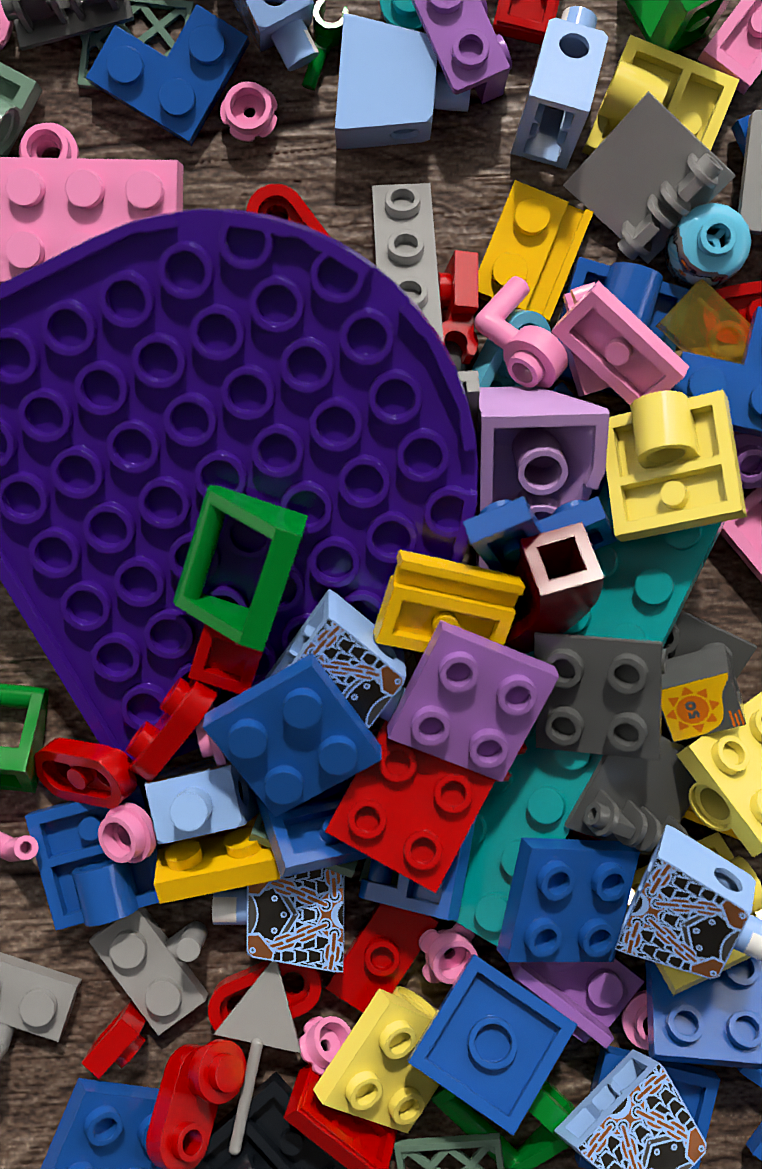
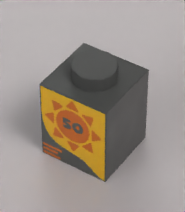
M725 644L667 659L666 673L662 674L661 722H666L673 743L746 725L742 694Z

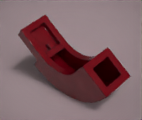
M583 522L520 539L519 562L510 574L520 576L525 589L523 595L518 596L514 606L516 614L504 646L527 654L534 650L535 632L563 634L577 624L596 604L602 591L604 576ZM413 651L416 664L418 665L423 653Z

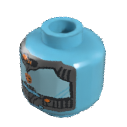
M708 203L696 206L687 216H683L678 221V225L667 237L664 255L668 270L675 280L688 288L705 290L718 287L737 273L749 257L752 240L748 224L740 213L728 205Z

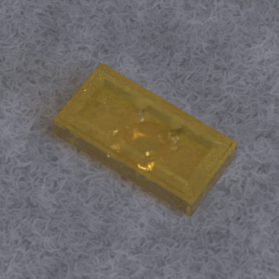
M699 279L662 318L656 327L682 351L741 364L750 323L703 279Z

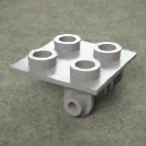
M648 91L568 178L563 186L589 210L593 211V214L621 239L617 245L628 258L635 260L640 256L648 264L665 247L667 237L678 225V221L683 216H687L696 206L708 204L736 175Z

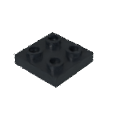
M275 1072L253 1091L240 1153L232 1155L229 1152L238 1108L236 1106L213 1127L207 1151L194 1169L347 1168L284 1119L293 1089Z

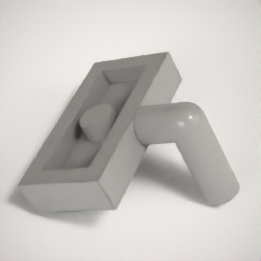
M141 907L127 917L110 922L89 940L91 946L158 1036L207 999L209 993L186 964V962L194 961L199 956L207 938L208 930L202 922L193 921L168 939L147 909Z
M0 952V1061L8 1052L15 1028L59 1042L65 1032L82 979Z

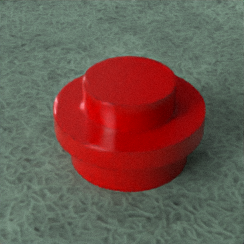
M216 1039L203 1045L194 1053L189 1065V1080L193 1089L204 1101L224 1104L238 1094L244 1083L246 1059L242 1049L233 1041Z

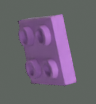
M440 620L387 725L388 738L502 782L555 686L559 675L555 666Z

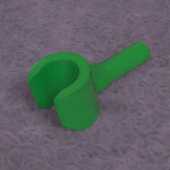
M318 0L314 5L313 34L315 37L314 43L319 51V55L309 62L302 82L303 87L313 91L316 89L324 62L331 47L337 46L342 42L344 14H348V8L344 6L342 17L339 21L335 23L325 22L323 18L326 0Z

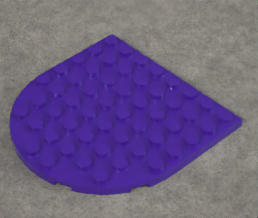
M233 209L184 210L161 213L123 224L92 237L0 284V580L99 744L118 748L125 752L130 740L145 721L155 726L165 712L159 709V706L174 683L180 677L188 683L191 681L188 675L205 623L175 606L173 599L209 485L224 487L308 515L251 687L265 680L267 674L328 589L337 593L375 625L390 576L394 575L397 566L396 557L399 550L462 563L469 542L463 521L475 516L478 480L476 435L467 395L451 356L439 334L421 309L394 280L367 258L346 245L307 226L271 215ZM226 514L202 593L250 608L272 539ZM219 688L212 705L216 708L239 694ZM196 729L193 730L171 759L200 748ZM125 752L132 759L133 756Z

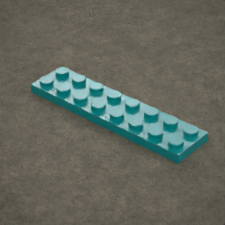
M606 480L598 498L614 531L608 481ZM725 521L625 542L617 539L614 543L594 550L604 576L600 597L593 608L577 624L563 634L661 641L664 647ZM534 650L526 655L534 658ZM535 722L524 741L528 749L524 754L515 757L508 770L511 774L508 781L494 782L476 817L458 920H453L498 946L521 837L569 839L573 830L567 828L564 824L603 757L600 754L536 748Z

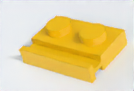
M515 180L478 270V298L489 302L511 277H520L526 281L530 292L515 309L538 312L549 323L594 212L588 209L583 211L568 205L569 202Z
M404 550L398 551L396 557L397 566L394 575L390 576L373 629L376 643L424 653L439 621L442 620L501 645L505 644L516 614L514 606L518 596L523 595L525 589L520 576Z
M258 814L248 823L237 828L161 844V848L158 849L154 877V887L159 903L162 904L279 880L280 873L272 849L258 844L257 841L248 840Z

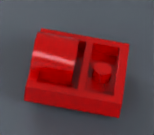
M385 720L376 736L377 741L381 745L382 760L355 775L325 832L436 893L495 780L389 739L387 733L389 722Z

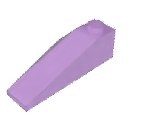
M524 386L480 387L476 430L478 459L476 516L479 515L484 507L500 500L513 501L524 496L539 521L553 515V512L559 506L567 502L589 500L593 489H598L606 470L610 416L608 408L539 386L531 388ZM476 552V567L489 569Z

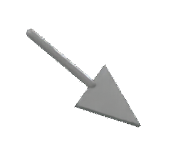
M274 961L268 964L214 1032V1035L251 1043L245 1080L241 1089L229 1146V1152L232 1155H238L241 1151L263 1045L301 1053L279 964Z

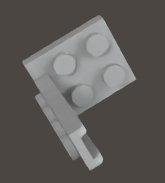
M430 183L372 185L376 267L394 280L415 302L444 343ZM459 371L458 374L468 398L476 435L480 397L478 371Z

